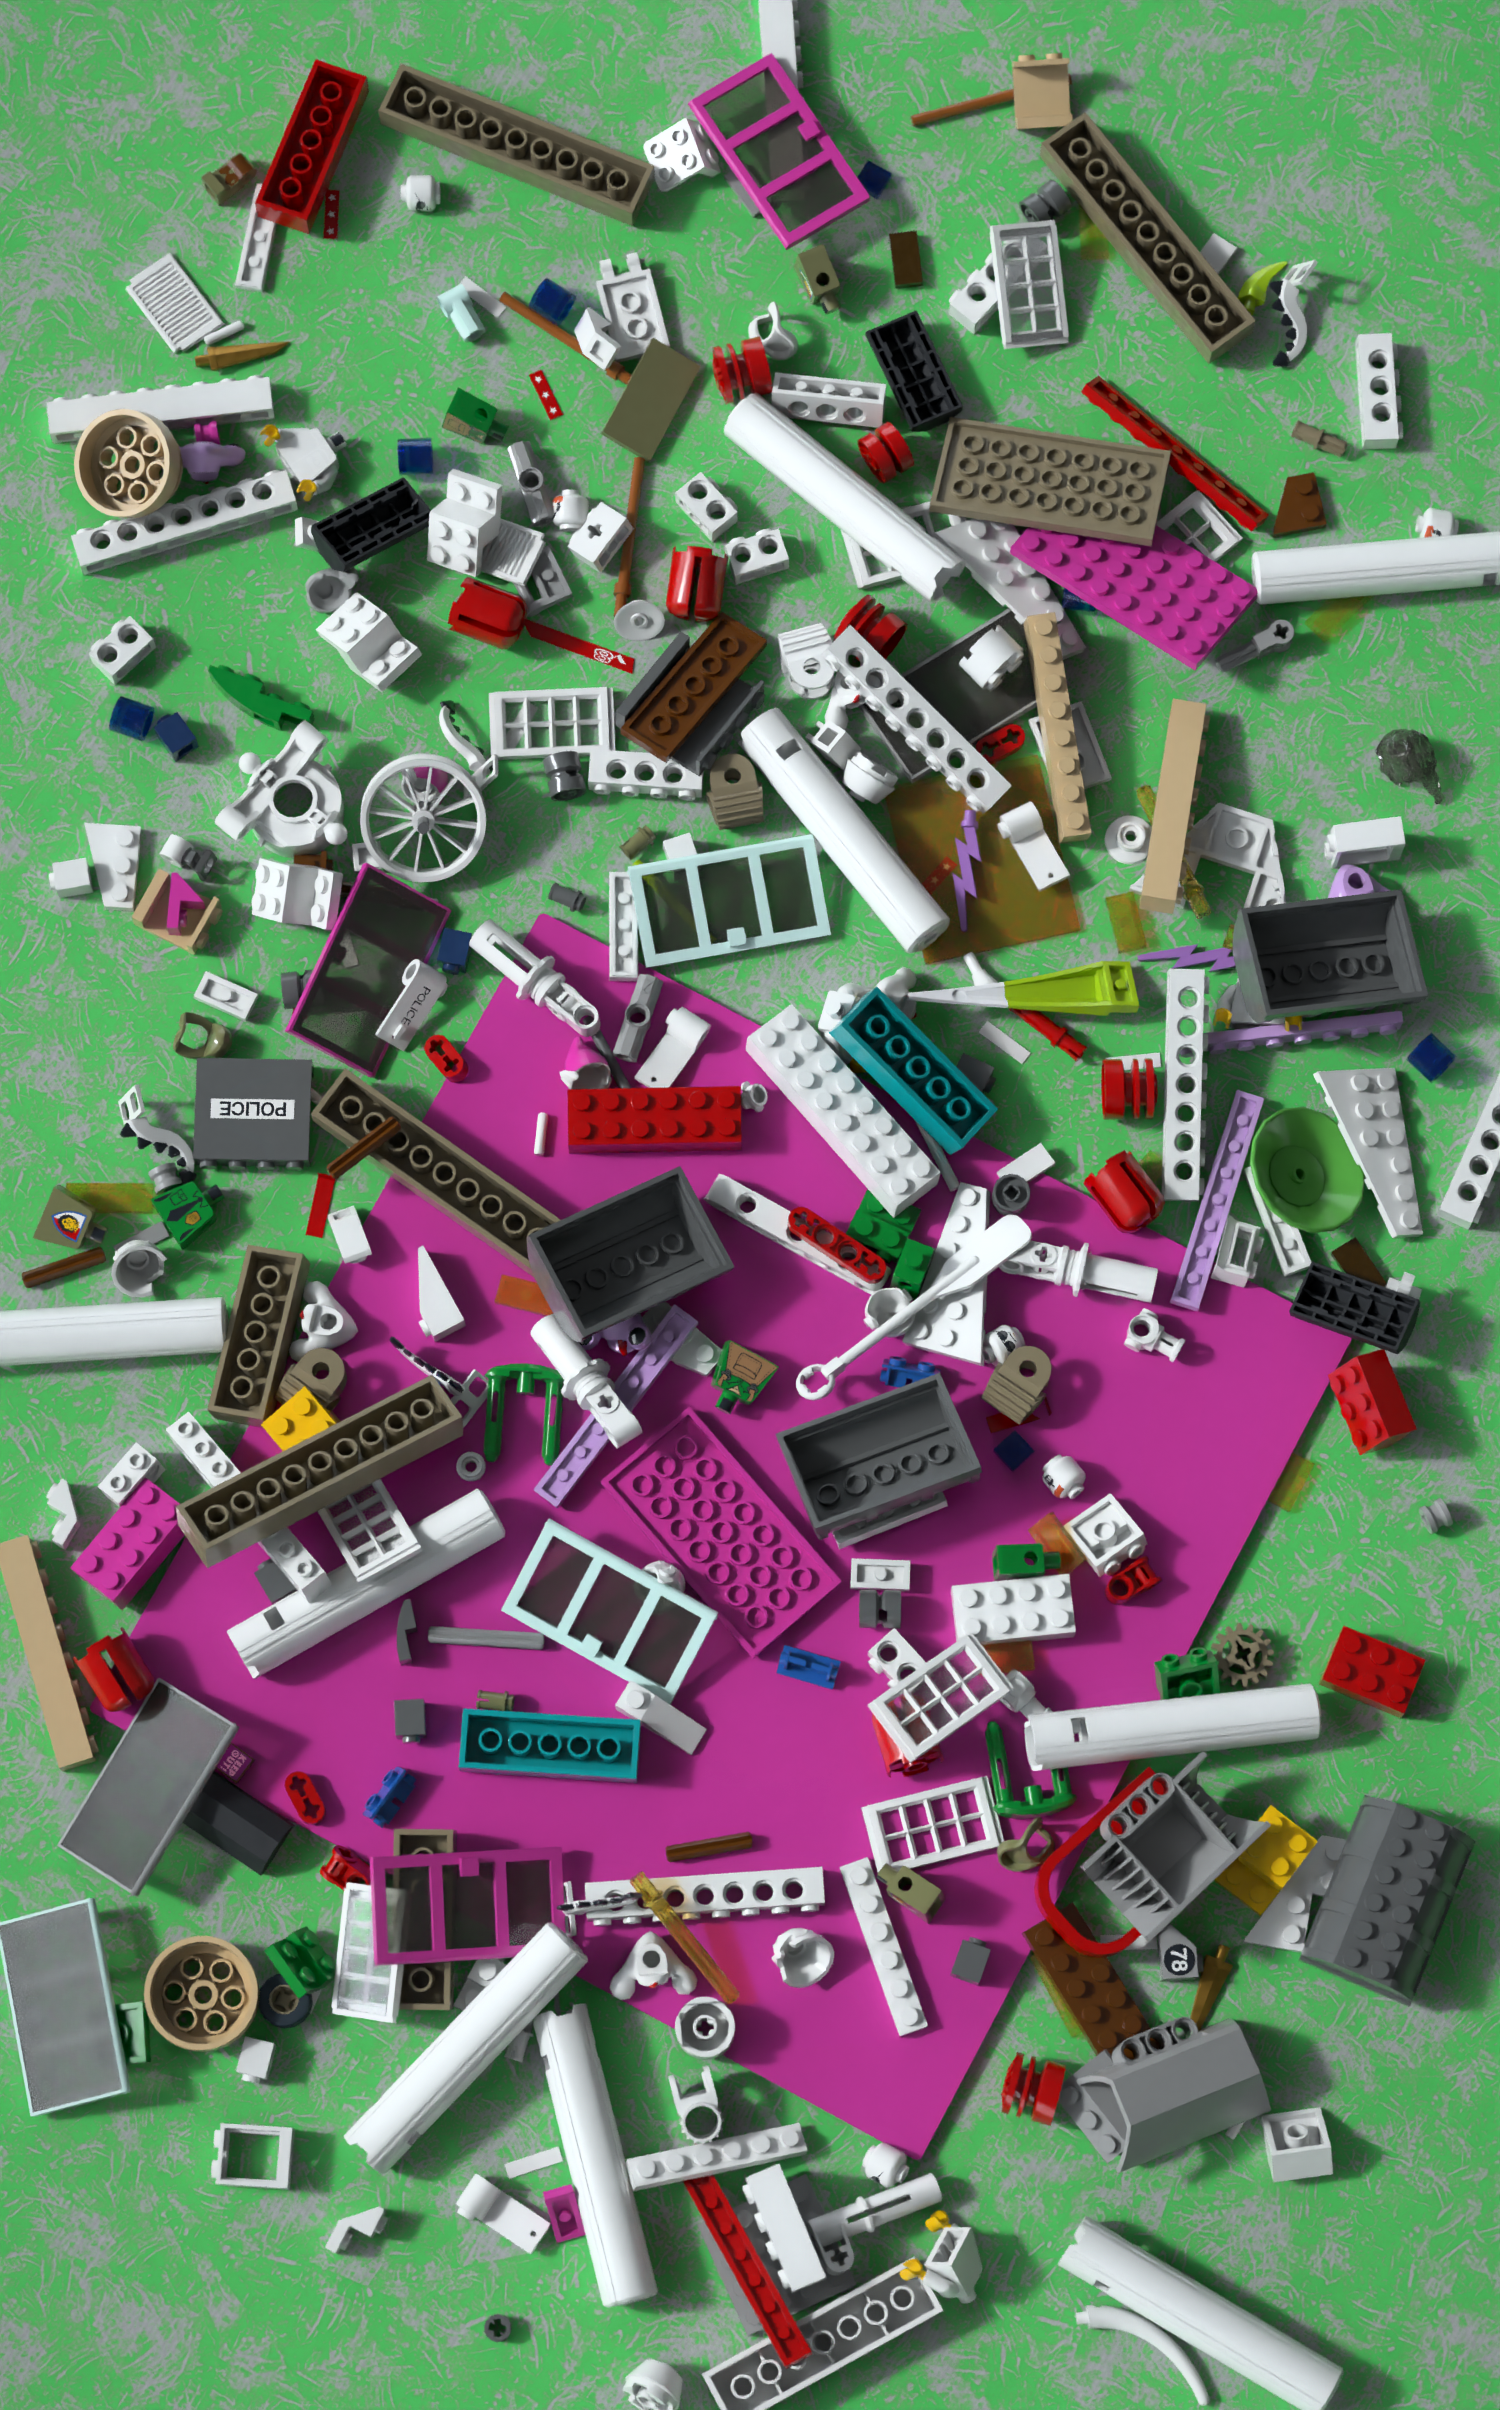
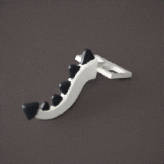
M1316 260L1292 266L1284 279L1269 284L1270 289L1279 297L1272 304V308L1284 313L1281 325L1292 326L1286 332V337L1293 340V343H1285L1287 352L1279 351L1272 363L1275 367H1290V361L1296 358L1305 346L1307 323L1296 301L1300 290L1295 286L1304 283L1318 262Z
M442 701L440 703L442 709L439 715L442 732L448 742L468 761L469 770L475 772L472 777L476 780L482 791L499 775L498 755L494 754L487 761L483 757L484 750L481 747L473 746L467 735H460V728L452 724L455 722V719L450 715H455L454 701ZM464 786L465 799L470 797L471 794H469L468 789Z
M139 1084L134 1085L118 1101L124 1123L120 1135L123 1138L137 1137V1145L141 1150L153 1144L156 1152L161 1154L166 1147H169V1157L173 1158L178 1155L181 1157L176 1163L178 1166L184 1167V1170L179 1173L183 1185L194 1181L197 1175L194 1173V1160L190 1147L178 1134L170 1130L151 1126L147 1117L139 1118L145 1112ZM135 1093H136V1097H137V1101H138V1106H139L138 1110H137V1108H136V1104H135V1100H134V1094H135ZM126 1103L129 1111V1119L127 1118L125 1110Z
M391 1336L389 1339L391 1344L426 1375H433L439 1384L450 1394L454 1395L451 1399L454 1405L458 1400H462L469 1406V1411L463 1418L464 1428L487 1398L488 1380L477 1370L473 1369L464 1383L461 1384L411 1353L398 1339ZM476 1377L481 1378L487 1385L479 1397H476L469 1391V1385Z
M571 1881L563 1883L564 1904L557 1906V1909L565 1913L566 1934L569 1937L577 1935L575 1915L631 1904L641 1898L642 1894L629 1892L621 1897L573 1901ZM565 1887L567 1892V1903L565 1898ZM568 1917L570 1921V1933L568 1928Z

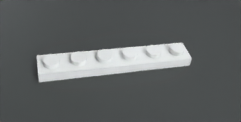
M868 1857L841 1866L842 1877L899 2037L928 2027Z
M800 2123L706 2142L704 2145L701 2143L630 2158L626 2161V2167L633 2191L806 2155L807 2147Z

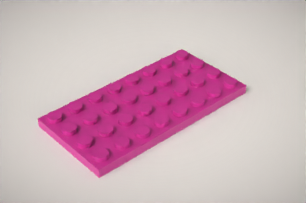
M1157 525L1152 546L1028 527L1010 549L1011 555L1194 671H1196L1257 599L1256 587Z
M690 1407L685 1409L600 1481L602 1486L667 1561L681 1571L684 1580L706 1606L719 1612V1621L752 1659L842 1583L839 1577Z

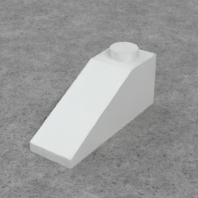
M424 1246L418 1248L420 1314L423 1320L418 1323L425 1336L432 1335L436 1342L461 1329L466 1324Z
M632 1680L629 1681L615 1704L617 1711L630 1719L640 1720L642 1726L691 1755L707 1730Z

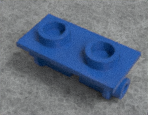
M890 1356V1359L883 1360L882 1367L888 1369L887 1371L881 1370L880 1381L885 1382L887 1386L900 1388L906 1385L907 1378L912 1379L913 1383L940 1373L941 1369L935 1368L936 1365L930 1362L920 1361L916 1365L907 1363L905 1358Z
M784 1645L776 1673L833 1690L841 1661Z
M396 1767L394 1770L391 1769L383 1778V1786L379 1792L373 1794L365 1804L366 1810L362 1815L369 1819L375 1817L373 1822L381 1828L385 1824L389 1825L400 1809L392 1800L397 1798L404 1803L416 1787L414 1783L417 1779L408 1773L405 1775L407 1771L400 1767Z

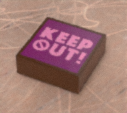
M231 1742L216 1769L238 1784L255 1760Z

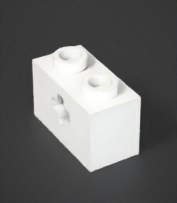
M600 502L596 508L589 512L587 521L581 529L572 535L568 548L575 557L601 573L634 528L626 517Z

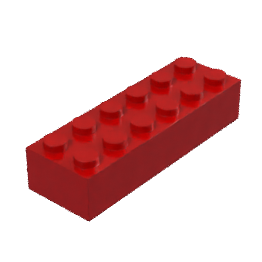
M315 59L256 198L255 207L258 217L310 234L369 93L367 76Z
M741 1086L567 1089L569 1154L742 1150Z

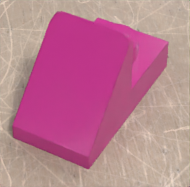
M172 872L167 930L169 935L181 936V928L187 926V910H183V908L202 910L206 908L202 899L178 873Z
M572 2184L544 2191V2200L557 2243L586 2235Z

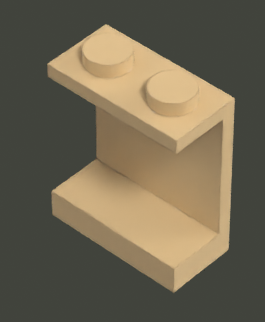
M1062 53L1046 54V60H1035V55L1018 56V61L1012 62L1016 129L1066 126L1072 122L1068 79L1069 58H1063Z
M158 869L132 915L134 925L195 955L198 948L202 949L205 946L209 937L207 932L212 924L216 925L222 915L223 910L221 909L220 900L215 896L210 900L195 892L204 902L206 909L183 908V910H187V926L181 928V936L169 935L167 917L171 877L169 873Z

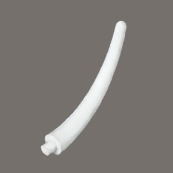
M1086 2305V2311L1075 2313L1077 2325L1087 2324L1088 2329L1105 2328L1124 2331L1138 2336L1155 2346L1180 2370L1192 2388L1199 2404L1202 2406L1209 2404L1210 2397L1191 2360L1181 2347L1154 2323L1133 2312L1106 2305L1101 2307Z

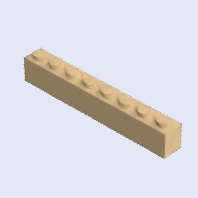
M1052 612L1027 616L1024 622V630L1059 843L1088 840L1091 835V827L1056 614Z
M1174 698L1172 701L1139 909L1173 914L1175 904H1181L1184 887H1178L1179 879H1185L1187 862H1182L1183 854H1189L1191 838L1186 837L1187 829H1193L1195 813L1190 812L1191 805H1196L1199 792L1198 788H1194V781H1200L1203 764L1197 762L1198 756L1204 757L1206 740L1201 739L1202 732H1208L1210 715H1205L1206 704Z
M25 1535L0 1543V1568L57 1763L62 1771H66L96 1761L94 1753L99 1752L95 1736H89L86 1725L91 1724L86 1707L81 1708L78 1697L83 1696L78 1679L73 1680L70 1669L74 1668V1663L70 1652H64L62 1641L66 1640L62 1624L56 1625L53 1615L58 1613L54 1597H48L45 1586L50 1585L46 1569H40L37 1559L42 1557L38 1542H32L31 1538Z

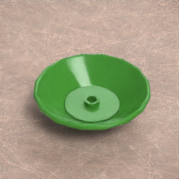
M1306 1107L1281 1109L1262 1122L1252 1140L1250 1166L1256 1189L1270 1211L1289 1226L1310 1233L1335 1231L1351 1220L1363 1200L1365 1174L1360 1164H1356L1341 1134L1338 1123L1328 1115Z

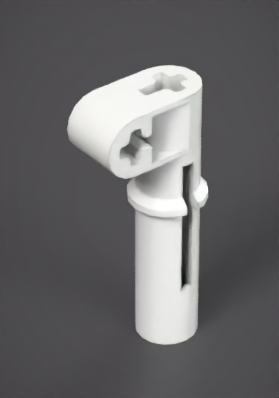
M929 2173L865 2199L861 2196L857 2197L855 2203L806 2221L810 2239L823 2270L831 2275H839L852 2266L854 2254L848 2240L849 2237L864 2231L872 2233L877 2226L942 2201V2195L935 2177L932 2173ZM900 2198H906V2202L848 2224L847 2219ZM837 2241L841 2242L842 2246L836 2250L824 2252V2246ZM834 2252L836 2255L843 2256V2260L839 2262L840 2266L838 2262L832 2263L831 2261Z

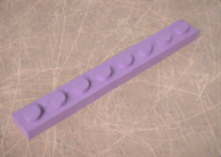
M1402 1011L1307 1021L1302 1022V1030H1299L1297 1025H1290L1289 1032L1285 1031V1024L1203 1034H1208L1207 1051L1210 1054H1221L1230 1048H1238V1051H1248L1254 1049L1257 1045L1265 1044L1267 1048H1276L1282 1046L1283 1042L1294 1041L1295 1044L1302 1045L1318 1038H1323V1041H1335L1340 1039V1036L1351 1035L1352 1038H1362L1368 1036V1033L1380 1032L1381 1035L1394 1034L1397 1032V1029L1401 1028L1403 1016ZM1182 1049L1179 1053L1184 1058L1194 1057L1193 1052L1189 1049Z
M1236 1090L1170 1300L1172 1304L1194 1311L1199 1309L1264 1101L1262 1097Z
M675 1304L651 1334L649 1346L644 1350L638 1351L614 1383V1392L630 1412H632L698 1325L697 1320ZM592 1413L534 1488L537 1494L557 1509L610 1441L606 1432Z

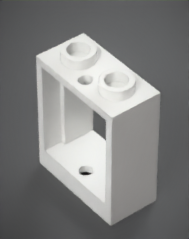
M1401 816L1333 825L1330 835H1327V843H1324L1326 860H1331L1332 868H1338L1344 864L1361 865L1399 860L1406 844Z
M221 2123L220 2130H215L214 2148L219 2149L218 2160L212 2161L211 2178H216V2184L222 2186L290 2190L295 2129L289 2127ZM230 2133L280 2136L276 2181L227 2177Z

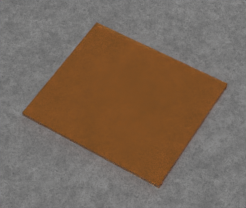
M1038 754L991 764L1012 786L985 813H982L980 810L976 811V821L978 822L976 834L982 863L970 856L978 899L966 891L968 926L966 932L961 930L953 873L963 880L955 838L967 845L965 831L961 828V821L964 820L965 810H973L966 802L967 797L960 791L953 790L947 784V778L944 775L917 780L914 783L908 782L894 785L895 790L885 797L899 857L950 918L949 926L944 933L922 950L925 965L963 957L970 952L976 954L1068 933H1076L1081 930L1068 878L1039 892L1009 838L1004 839L997 826L1001 822V815L1031 801L1041 817L1045 833L1064 864ZM970 775V784L975 788H980L981 780L979 777Z

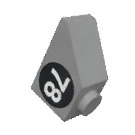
M1169 1923L1157 1934L1160 1981L1196 1980L1198 1972H1203L1202 1954H1197L1196 1946Z

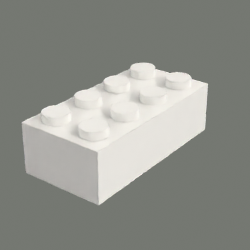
M1069 1574L955 1585L951 1588L956 1642L970 1632L974 1634L982 1646L1074 1637L1076 1633Z
M780 2164L746 2177L747 2185L742 2186L749 2205L756 2204L759 2213L755 2214L754 2217L760 2232L767 2231L770 2242L766 2243V2247L772 2261L779 2260L782 2270L778 2271V2276L784 2290L790 2287L791 2292L794 2293L825 2280V2273Z

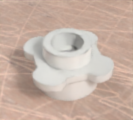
M748 1081L741 1084V1090L743 1091L741 1094L742 1107L744 1109L752 1108L756 1112H761L764 1108L763 1105L767 1102L766 1089L758 1083L750 1085Z

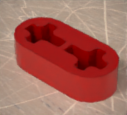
M1016 724L1006 725L979 740L975 749L981 754L983 746H986L988 749L998 746L993 750L992 757H989L987 754L982 755L993 765L1023 747L1025 742L1024 730ZM1011 732L1013 736L1018 734L1016 744L1012 741L1002 744V742L1007 740V733Z
M433 1035L426 1041L424 1046L426 1055L447 1080L456 1083L462 1081L467 1076L469 1071L467 1062L443 1035ZM438 1045L445 1052L442 1056L435 1049ZM451 1061H453V1063L458 1068L455 1072H453L450 1066L448 1065V1063H450Z
M300 1771L292 1772L285 1780L286 1792L302 1821L308 1825H317L325 1817V1806L308 1775ZM295 1778H298L300 1781L306 1780V1784L303 1785L306 1795L301 1797L297 1790L292 1791L290 1788L294 1785L293 1780ZM308 1799L313 1807H320L316 1812L318 1817L312 1819L310 1815L304 1816V1813L308 1811L304 1802Z

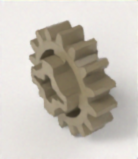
M1238 1623L1236 1631L1227 1626L1225 1628L1226 1636L1220 1633L1216 1636L1220 1644L1212 1643L1211 1649L1217 1652L1213 1655L1218 1663V1671L1221 1670L1223 1673L1220 1680L1224 1681L1230 1678L1232 1687L1235 1686L1237 1681H1241L1242 1687L1246 1688L1248 1680L1257 1685L1259 1682L1258 1675L1263 1678L1268 1675L1264 1667L1271 1668L1273 1666V1662L1268 1660L1267 1657L1273 1656L1274 1650H1267L1266 1648L1271 1640L1261 1639L1263 1630L1258 1631L1256 1634L1253 1633L1252 1624L1248 1626L1247 1630H1243L1241 1623ZM1240 1637L1249 1638L1254 1642L1251 1644L1244 1642ZM1228 1642L1230 1654L1223 1658V1648ZM1238 1649L1242 1653L1247 1651L1249 1654L1246 1662L1242 1658L1238 1660L1235 1658ZM1261 1652V1662L1256 1669L1253 1662L1254 1656ZM1230 1669H1240L1242 1670L1243 1674L1234 1673Z

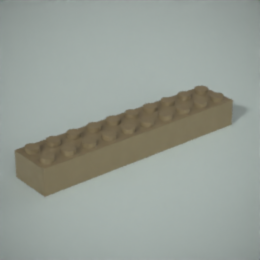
M402 63L378 110L381 125L630 226L634 225L655 180L654 165Z
M1086 112L1041 143V159L1208 364L1215 361L1253 333L1256 320Z
M345 1068L312 1111L313 1122L348 1147H352L393 1116L400 1123L401 1130L366 1156L365 1159L533 1276L528 1259V1241L526 1238L528 1235L561 1219Z
M430 1375L176 1506L178 1526L205 1566L209 1568L463 1436L462 1415L435 1377Z

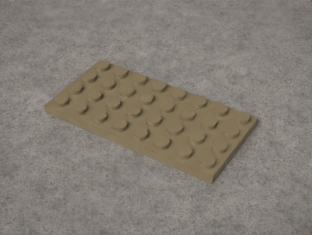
M950 417L930 500L929 512L1152 546L1171 451Z

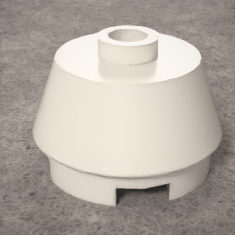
M856 751L852 759L848 758L842 783L851 789L849 794L861 802L867 799L877 804L895 790L893 786L897 782L898 777L883 765L868 758L869 756Z
M647 2359L626 2376V2384L623 2391L629 2392L628 2401L638 2409L676 2410L679 2408L683 2380L670 2365Z

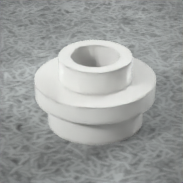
M467 1452L459 1457L456 1469L462 1479L476 1481L483 1476L486 1465L481 1455L475 1452ZM470 1462L477 1465L476 1470L473 1472L466 1470V1465Z

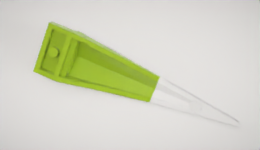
M1100 961L1076 968L1011 981L953 989L911 992L907 995V1000L1101 1016H1108L1109 1012L1137 1013L1139 1008L1130 961Z

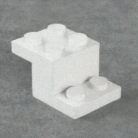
M456 469L451 470L448 473L447 498L430 511L427 561L477 577L481 573L483 548L499 535L503 485Z
M357 592L347 599L342 606L316 629L320 637L338 650L353 672L381 693L422 655L418 647L400 634L388 614Z
M259 858V865L256 869L255 894L252 898V915L281 923L311 925L332 930L338 915L343 873L312 865L283 863Z

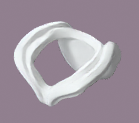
M772 302L768 307L769 314L758 316L749 324V337L760 336L757 325L773 321L771 334L766 339L761 338V341L768 356L773 359L784 360L792 357L797 352L798 341L793 333L781 326L777 303Z

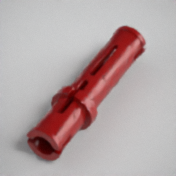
M1009 1008L1011 1012L1015 1013L1051 1041V1046L1060 1048L1073 1058L1074 1061L1077 1062L1088 1047L1071 1036L1066 1027L1061 1028L1038 1010Z

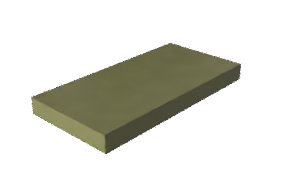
M652 338L600 434L636 456L644 458L646 462L651 461L701 366L657 339Z

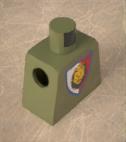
M824 244L798 254L794 268L811 304L820 302L825 314H830L840 309L841 307L835 296L839 292L840 283Z
M58 1184L52 1190L33 1238L79 1249L83 1246L86 1238L101 1244L108 1228L93 1222L98 1211L96 1207Z
M886 1863L876 1877L888 1885L886 1890L892 1899L928 1924L945 1901L941 1889L904 1865L897 1871ZM905 1885L912 1886L908 1891L902 1890Z

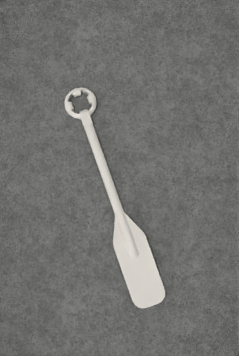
M1007 1215L1001 1218L951 1256L944 1263L930 1288L839 1358L836 1356L826 1365L814 1364L804 1368L796 1380V1389L799 1394L805 1399L812 1401L828 1396L835 1386V1377L845 1371L847 1365L934 1299L974 1286L1031 1241L1032 1232L1030 1228L1016 1215ZM820 1371L829 1382L818 1389V1392L811 1393V1390L803 1384L804 1379L807 1380L810 1376L814 1375V1372Z

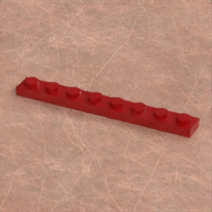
M1097 376L1084 386L1081 393L1093 405L1100 407L1106 412L1112 421L1128 430L1133 438L1141 441L1149 448L1171 451L1169 465L1173 467L1174 471L1193 483L1198 491L1205 493L1215 501L1220 509L1227 511L1237 519L1242 527L1252 532L1265 522L1269 516L1268 513L1104 379Z
M714 2175L682 2181L784 2367L787 2369L812 2355V2351Z

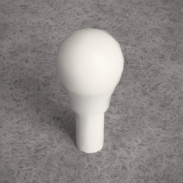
M973 952L963 957L973 974L974 986L998 983L985 969H982Z

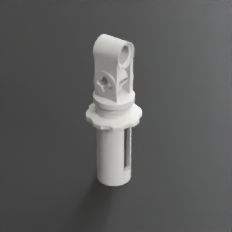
M492 919L485 921L476 930L469 942V946L518 985L516 997L519 1000L531 997L535 1000V1004L538 1007L546 1006L556 1017L566 1022L582 1036L590 1037L599 1031L600 1018L597 1009L586 1001L572 986L565 983L566 977L562 973H557L553 970L555 959L552 956H546L540 960ZM495 943L530 970L528 974L495 948ZM590 1015L594 1018L593 1022L589 1025L579 1023L583 1016Z
M1030 1241L1024 1248L999 1266L1002 1271L1009 1274H1020L1039 1280L1055 1282V1285L1061 1286L1062 1283L1072 1286L1073 1296L1075 1297L1078 1296L1079 1288H1082V1290L1085 1288L1149 1303L1152 1300L1158 1273L1157 1268L1097 1256L1091 1252L1087 1253L1089 1243H1084L1080 1251H1075L1073 1249L1070 1250L1069 1246L1065 1245L1058 1247L1048 1243Z
M554 1314L538 1321L531 1330V1337L565 1380L564 1386L561 1389L564 1398L577 1400L583 1410H589L616 1448L642 1434L643 1431L639 1422L614 1392L615 1384L607 1377L610 1370L607 1361L604 1362L603 1359L592 1360L581 1344L571 1339L561 1329Z

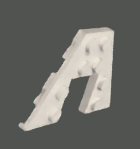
M1217 803L1186 834V837L1191 838L1189 854H1183L1182 862H1187L1185 879H1179L1178 887H1184L1181 904H1175V907L1184 908L1200 857L1254 875L1244 908L1286 903L1273 820ZM1144 875L1130 886L1129 892L1141 895Z
M1321 1835L1316 1845L1246 1936L1244 1943L1302 1952L1305 1944L1312 1895L1324 1897L1346 1839Z

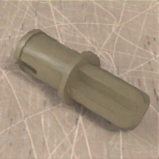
M1299 420L1291 435L1293 438L1314 446L1313 449L1315 450L1318 447L1338 457H1342L1347 449V442L1324 433L1325 429L1323 428L1319 430Z

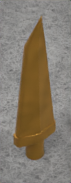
M290 342L207 347L208 354L194 356L196 367L210 365L212 372L276 354Z
M1219 1944L1214 1957L1205 1955L1203 1961V1972L1201 1973L1190 2019L1196 2023L1198 2030L1201 2029L1233 1965L1225 1962L1230 1948Z

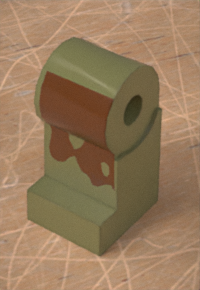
M238 153L213 173L209 171L202 176L203 187L220 206L244 188L255 177L257 169L243 153Z

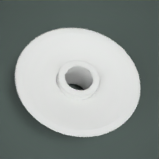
M634 600L624 605L614 618V626L618 634L630 641H644L654 638L661 632L665 623L662 611L654 604L643 600Z
M1122 816L1114 820L1105 833V846L1108 853L1115 860L1123 864L1143 862L1147 859L1152 827L1147 821L1137 816ZM1133 835L1136 839L1128 841L1126 836Z

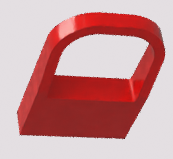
M1150 1766L1044 1861L1037 1873L1034 1894L1041 1914L1066 1943L1084 1955L1091 1957L1116 1955L1130 1946L1141 1936V1933L1133 1927L1123 1937L1109 1943H1097L1084 1938L1053 1904L1049 1893L1050 1876L1059 1862L1100 1827L1103 1820L1145 1780L1156 1774ZM1154 1781L1152 1785L1154 1792L1158 1795H1163L1164 1788L1162 1784ZM1133 1801V1811L1138 1815H1142V1805L1137 1801ZM1113 1820L1111 1822L1112 1831L1115 1834L1121 1835V1824Z

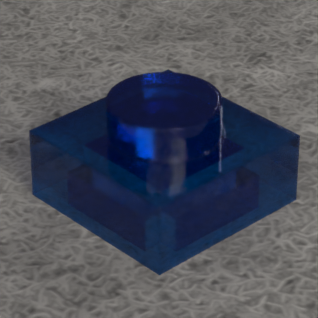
M868 160L857 178L869 196L878 200L891 180L892 173Z
M1015 1430L993 1449V1452L1012 1472L1035 1452Z

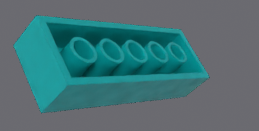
M877 986L866 993L829 1032L949 1155L962 1149L998 1110Z
M463 1708L459 1770L460 1772L637 1783L641 1721L635 1719Z

